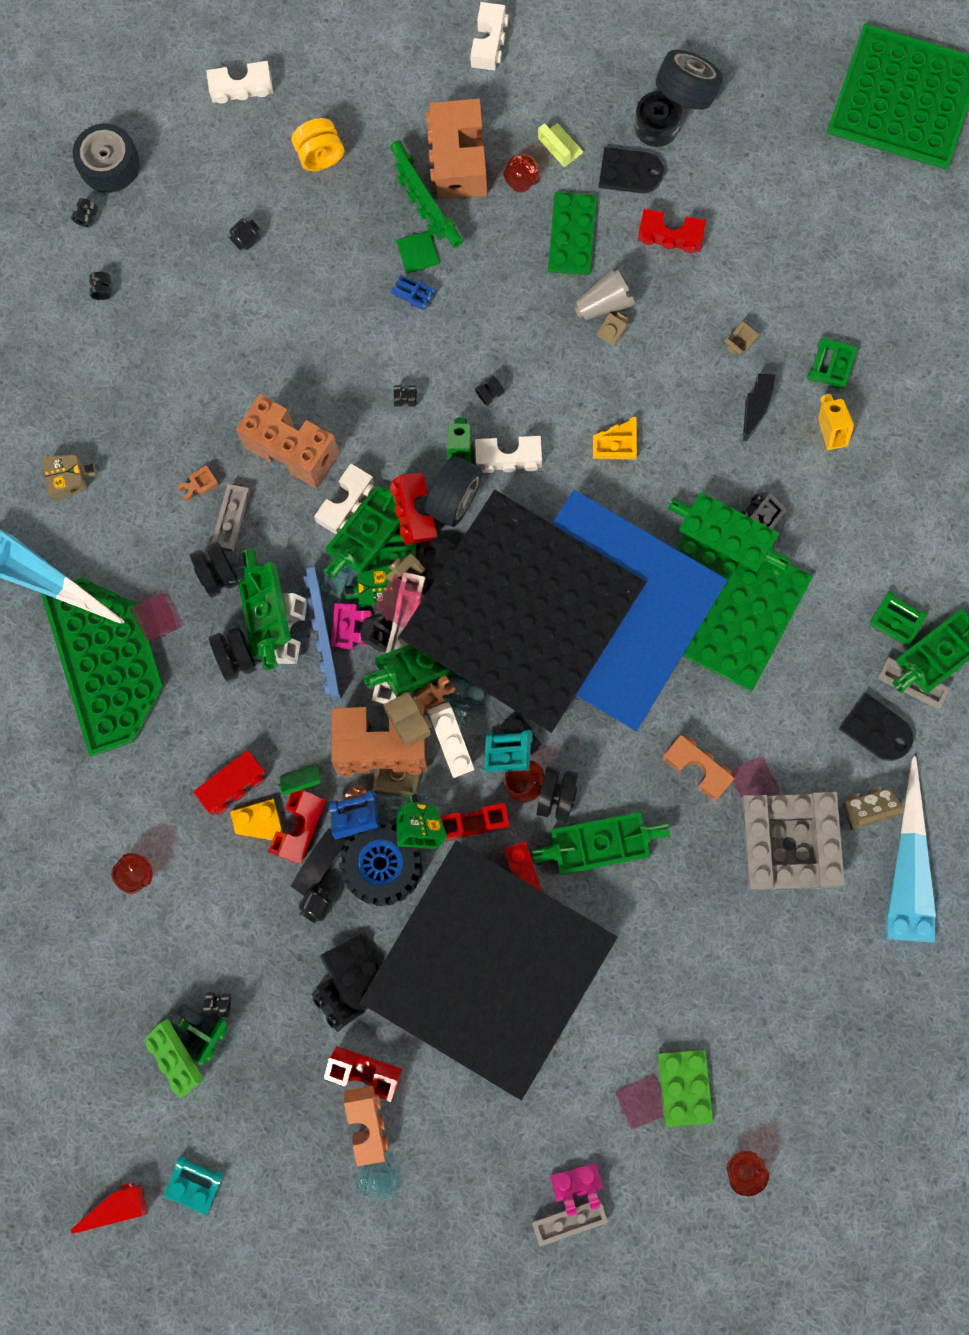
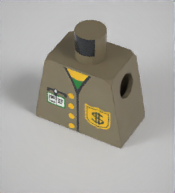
M77 455L42 457L48 495L54 502L87 490L85 478L97 476L94 463L83 465Z

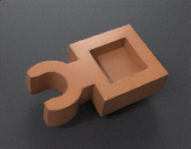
M206 465L188 476L191 482L181 483L177 488L179 492L185 489L188 490V493L183 498L185 501H189L194 497V493L198 492L202 496L219 486Z
M446 675L439 678L435 686L429 682L412 694L416 696L420 705H424L425 713H428V709L444 702V694L449 695L455 691L452 683L446 687L444 686L449 682Z

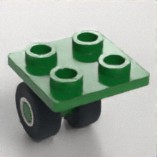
M181 1004L177 1015L182 1018L178 1024L171 1023L181 1042L185 1045H190L194 1039V1035L191 1032L205 1040L195 1057L197 1063L203 1065L205 1061L209 1062L215 1052L213 1046L216 1041H221L228 1030L226 1028L227 1022L224 1018L219 1017L208 1035L193 1026L200 1027L205 1020V1016L193 1008Z

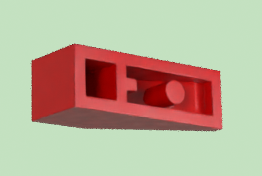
M134 1182L120 1185V1191L112 1193L71 1229V1234L146 1215L147 1209L142 1185L135 1186Z

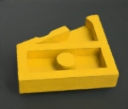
M636 417L630 418L628 422L619 426L617 424L608 431H602L593 435V459L636 460Z
M274 799L230 811L235 834L273 840L276 831L283 833Z

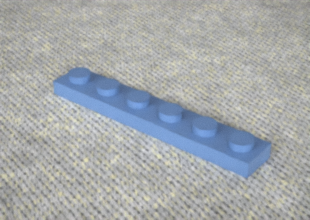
M315 567L306 568L307 576H304V583L306 589H310L311 597H308V604L310 610H314L315 618H312V625L314 631H318L319 639H316V646L318 652H322L323 660H320L322 674L326 673L327 681L324 682L326 695L330 694L332 700L341 699L318 573Z

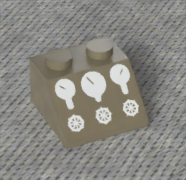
M881 786L869 790V795L861 797L860 793L847 797L848 801L843 803L842 806L851 830L894 818L904 812L903 806L890 788L883 790Z

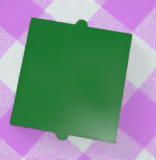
M429 231L416 235L411 234L409 237L396 240L406 274L418 270L424 271L425 268L439 265Z
M316 764L280 776V784L278 786L281 789L282 795L285 796L320 784L322 773Z

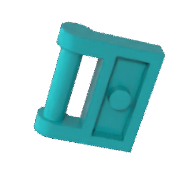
M523 730L522 733L497 735L496 733H487L484 771L493 773L530 770V749L533 741L532 731ZM521 742V746L495 748L498 743Z
M180 1155L163 1197L208 1215L224 1173L219 1171L215 1173L187 1161V1157ZM186 1170L211 1181V1187L208 1188L181 1176L182 1171Z

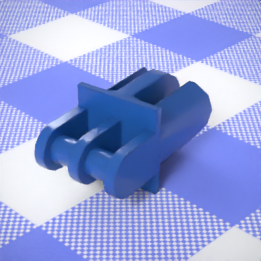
M401 274L395 284L396 287H393L391 290V294L411 303L412 307L415 306L421 310H426V304L431 301V295L435 294V290L423 284L421 280L416 282Z

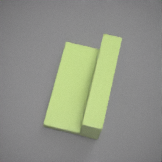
M544 123L538 128V139L563 167H566L583 154L582 149L558 123L551 128Z

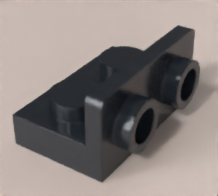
M770 492L755 494L750 500L751 504L741 513L773 529L787 509Z
M332 979L317 987L312 993L314 1004L317 1008L322 1009L326 1015L327 1023L331 1028H335L337 1032L366 1012L365 1010H356L349 1007L341 998Z

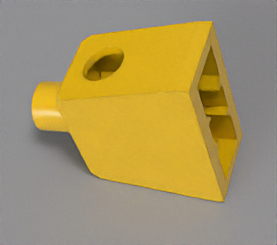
M826 394L820 398L821 407L818 416L826 449L832 450L848 446L854 424L843 399L834 400L832 394Z

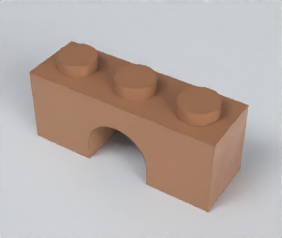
M680 735L662 759L679 773L687 765L695 764L700 766L704 772V779L698 786V789L716 802L735 779L731 776L733 774L732 771L724 765L720 767L715 763V758L709 752L699 750L696 747L697 743L688 736L684 738Z
M373 1086L346 1090L344 1106L348 1124L361 1123L367 1126L363 1131L353 1132V1150L356 1165L362 1166L385 1162V1152L389 1151L388 1138L383 1137L382 1131L385 1130L384 1117L378 1114V1110L381 1109L379 1094L375 1095Z

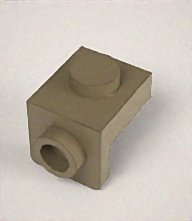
M611 312L606 317L597 336L612 346H616L626 328L630 327L632 323L627 320L629 317L622 312Z
M742 321L733 334L726 338L724 342L728 344L726 348L735 356L738 353L744 355L759 338L760 334Z
M409 554L402 560L396 559L389 566L391 570L385 577L392 582L404 572L420 575L425 571V568L417 558Z

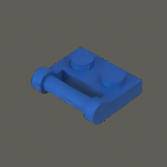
M374 790L366 791L364 795L338 802L335 800L329 803L332 835L335 840L379 827L377 797ZM368 803V806L341 813L342 810Z

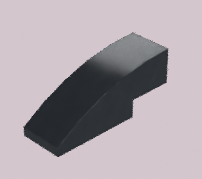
M758 373L755 381V393L747 394L743 441L747 442L765 415L774 389L775 375Z
M328 828L303 864L291 887L303 896H305L309 889L316 891L336 864L341 850L344 851L346 840L344 838L335 840L332 830Z

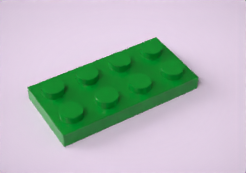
M555 192L548 272L590 275L596 195Z

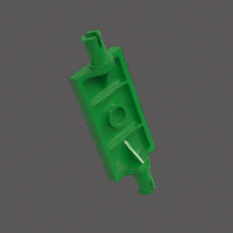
M401 140L394 141L390 145V149L395 155L396 164L394 167L398 173L396 179L401 187L405 186L407 189L406 194L409 201L416 203L418 215L422 220L426 219L430 234L432 236L436 235L439 241L447 237L452 248L459 247L464 241L455 228V222L451 218H444L413 169V156L408 154Z
M376 485L325 547L326 553L334 557L331 563L324 569L326 575L336 579L345 565L362 574L401 526L399 517L395 513L396 503L394 496L391 494L390 487L382 489Z
M700 492L691 506L678 500L676 497H673L672 503H669L668 510L684 517L679 532L756 573L764 562H769L783 569V571L787 569V565L791 562L790 557L788 558L774 550L773 546L779 536V532Z
M246 549L245 552H242L245 568L243 569L244 579L239 581V590L252 658L257 660L262 658L263 668L265 670H273L275 667H278L275 650L291 640L277 567L272 562L259 566L256 551L254 549Z
M960 609L897 658V664L905 671L904 674L892 682L894 688L899 685L901 686L897 689L898 692H904L915 682L927 695L969 662V615L963 609Z
M406 645L376 657L374 663L379 670L365 674L364 682L368 684V688L387 682L397 698L407 692L422 688L429 682H437L442 676L446 675L449 677L455 673L411 645Z
M641 812L552 829V846L532 849V855L535 856L533 857L534 864L555 859L561 876L650 858L648 843L653 839L670 837V831L666 830L669 826L665 822L647 827L643 823Z

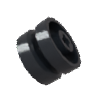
M660 91L644 95L637 104L634 122L635 133L640 141L653 147L666 146L673 142L679 132L682 115L681 105L672 101Z
M218 541L207 546L211 560H208L205 553L200 549L189 554L194 565V571L210 598L221 594L222 589L218 579H221L227 589L239 585L235 573Z
M239 625L227 629L229 644L221 633L209 636L214 657L227 682L238 678L237 663L241 671L246 675L257 671L250 645Z
M547 766L536 815L548 818L553 804L557 805L555 812L556 820L568 822L570 810L574 807L578 773L567 770L564 773L561 784L558 783L559 769Z

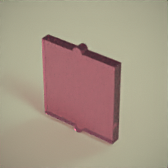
M394 575L372 608L385 616L387 621L391 620L401 628H404L425 596L412 588V584H406Z
M163 594L149 600L144 599L142 603L130 607L133 617L148 642L161 636L166 637L168 633L181 627Z
M764 757L750 763L745 762L743 766L731 770L733 773L731 776L735 778L733 782L740 798L746 795L776 796L780 794Z
M654 1076L616 1092L622 1106L621 1112L625 1114L631 1130L664 1116L662 1095Z

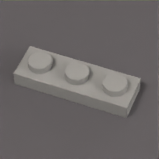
M227 484L212 543L218 541L223 550L234 552L250 493L249 488Z
M888 657L877 679L893 686L892 682L904 674L905 671L895 660ZM914 682L904 692L939 710L950 688L940 684L926 695Z
M600 1198L598 1199L601 1208L591 1210L589 1202L575 1206L576 1215L568 1217L567 1211L564 1210L532 1221L539 1247L608 1223Z

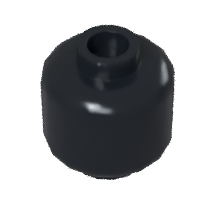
M241 218L230 229L231 236L229 239L240 250H249L260 240V234L257 232L260 228L252 219L248 222L246 219Z
M318 888L317 891L309 889L299 904L300 915L313 923L323 921L333 906L332 901L328 899L330 894L321 888Z

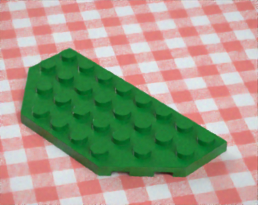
M82 577L73 580V582L120 617L124 623L115 622L41 593L87 751L89 756L93 757L135 742L164 685L139 605Z

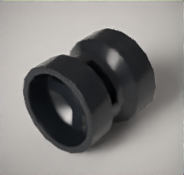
M79 198L76 205L77 210L73 211L71 220L80 226L90 228L93 222L92 216L96 215L98 206L88 199Z
M105 272L91 273L89 275V283L92 285L90 297L94 300L110 299V275Z
M494 376L488 378L484 385L480 384L475 388L476 394L486 406L492 403L495 397H500L505 393L502 385Z
M394 385V407H401L405 404L409 407H416V385H409L407 389L401 385Z
M207 992L203 1005L204 1015L212 1016L219 1014L220 1017L228 1018L231 1009V994L223 993L222 995H216L214 992Z

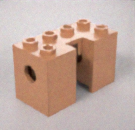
M480 99L429 103L430 111L426 112L428 144H433V149L429 150L430 163H434V168L430 169L432 192H437V200L487 196Z
M259 394L236 428L244 447L271 463L276 459L285 464L290 474L317 489L340 454L334 435L307 420L299 431L294 429L295 427L288 409Z
M421 705V708L418 710L423 717L425 716L424 705ZM366 707L332 708L331 761L336 773L340 774V776L351 777L357 773H371V769L383 768L392 769L393 772H408L413 775L427 771V737L405 748L390 719L389 731L371 732V722L368 720Z

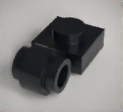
M518 712L500 725L506 734L522 733L523 730L532 731V728ZM532 734L531 755L538 751V747L541 745L534 734Z

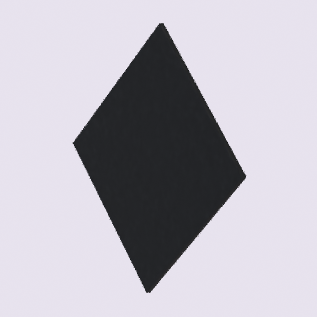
M494 489L398 638L552 734L647 582Z
M455 840L359 1003L522 1101L618 936Z

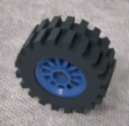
M378 822V828L353 834L350 840H346L344 843L346 847L344 851L341 850L340 854L342 861L339 863V869L342 871L341 877L343 882L358 899L375 906L394 905L397 901H403L409 893L411 895L414 891L415 885L420 881V873L423 867L421 864L422 857L418 848L397 846V827L390 823L383 825L381 822ZM380 847H384V848H385L384 851H383V854H381V848H380ZM375 848H377V854H376V855H375L374 852L372 851V850L375 849ZM389 849L393 851L388 856H386ZM370 852L373 858L367 857V854ZM396 855L397 859L390 860L392 857ZM379 858H384L387 861L386 867L382 870L375 868V862ZM367 860V861H369V862H371V863H370V864H364V861ZM398 863L397 868L391 866V864ZM366 868H372L367 873L365 872ZM389 869L395 871L393 876L390 874ZM375 872L373 879H371L369 876ZM385 873L389 876L387 880H385ZM379 874L381 876V881H377Z

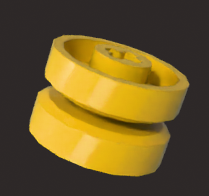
M318 118L305 122L293 132L291 137L301 165L307 171L315 172L333 166L343 157L345 152L344 146L337 135L336 128L329 119Z

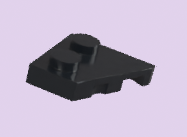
M385 610L364 618V623L360 630L361 641L379 652H386L395 611Z

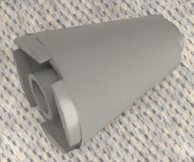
M615 266L575 301L577 306L574 309L580 319L584 317L585 320H589L632 307L636 303L633 297L630 296L629 289Z

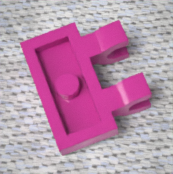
M335 603L331 648L354 650L355 643L368 645L361 641L360 633L356 632V623H364V618L372 616V612L358 611L357 604Z
M596 1163L550 1176L556 1202L564 1200L568 1217L577 1214L573 1197L587 1194L591 1210L601 1208L596 1191L602 1190L603 1187Z

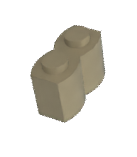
M409 692L384 704V710L405 748L430 736L429 729L432 728L426 715L422 717L418 710L421 708L416 696L411 697Z

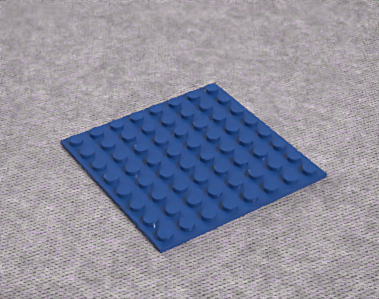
M573 490L552 525L647 582L576 696L637 732L727 582V579L583 494Z

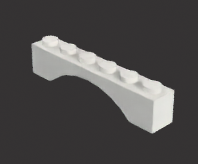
M403 573L386 653L409 645L399 639L398 636L423 600L427 585L424 576ZM387 682L375 686L372 696L374 706L384 708L385 703L396 698Z

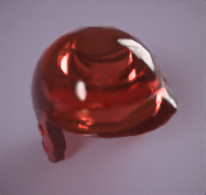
M518 153L512 156L506 163L503 171L505 181L517 192L523 193L528 191L532 185L540 182L538 162L527 153Z
M531 760L530 770L506 771L504 785L510 797L520 803H528L535 800L541 793L544 771L537 762Z
M127 853L113 866L111 877L121 891L127 894H135L151 883L153 869L145 856Z
M739 1152L727 1164L730 1186L735 1193L741 1196L757 1195L765 1189L769 1182L770 1173L767 1166L755 1152Z

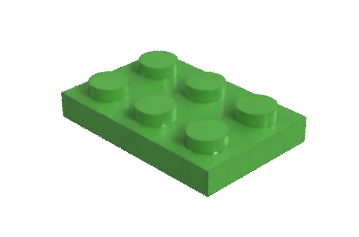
M166 1019L159 1023L144 1039L146 1047L158 1061V1067L168 1078L172 1091L182 1099L201 1084L204 1078L170 1021Z
M696 1050L657 1054L664 1126L674 1127L713 1123L706 1051Z

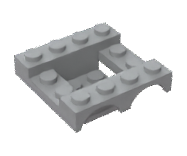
M837 792L778 796L746 795L741 798L745 818L744 844L748 861V891L829 888L845 885ZM809 818H812L811 820L769 821V820L809 819ZM789 837L794 840L795 847L793 850H786L783 847L784 838Z

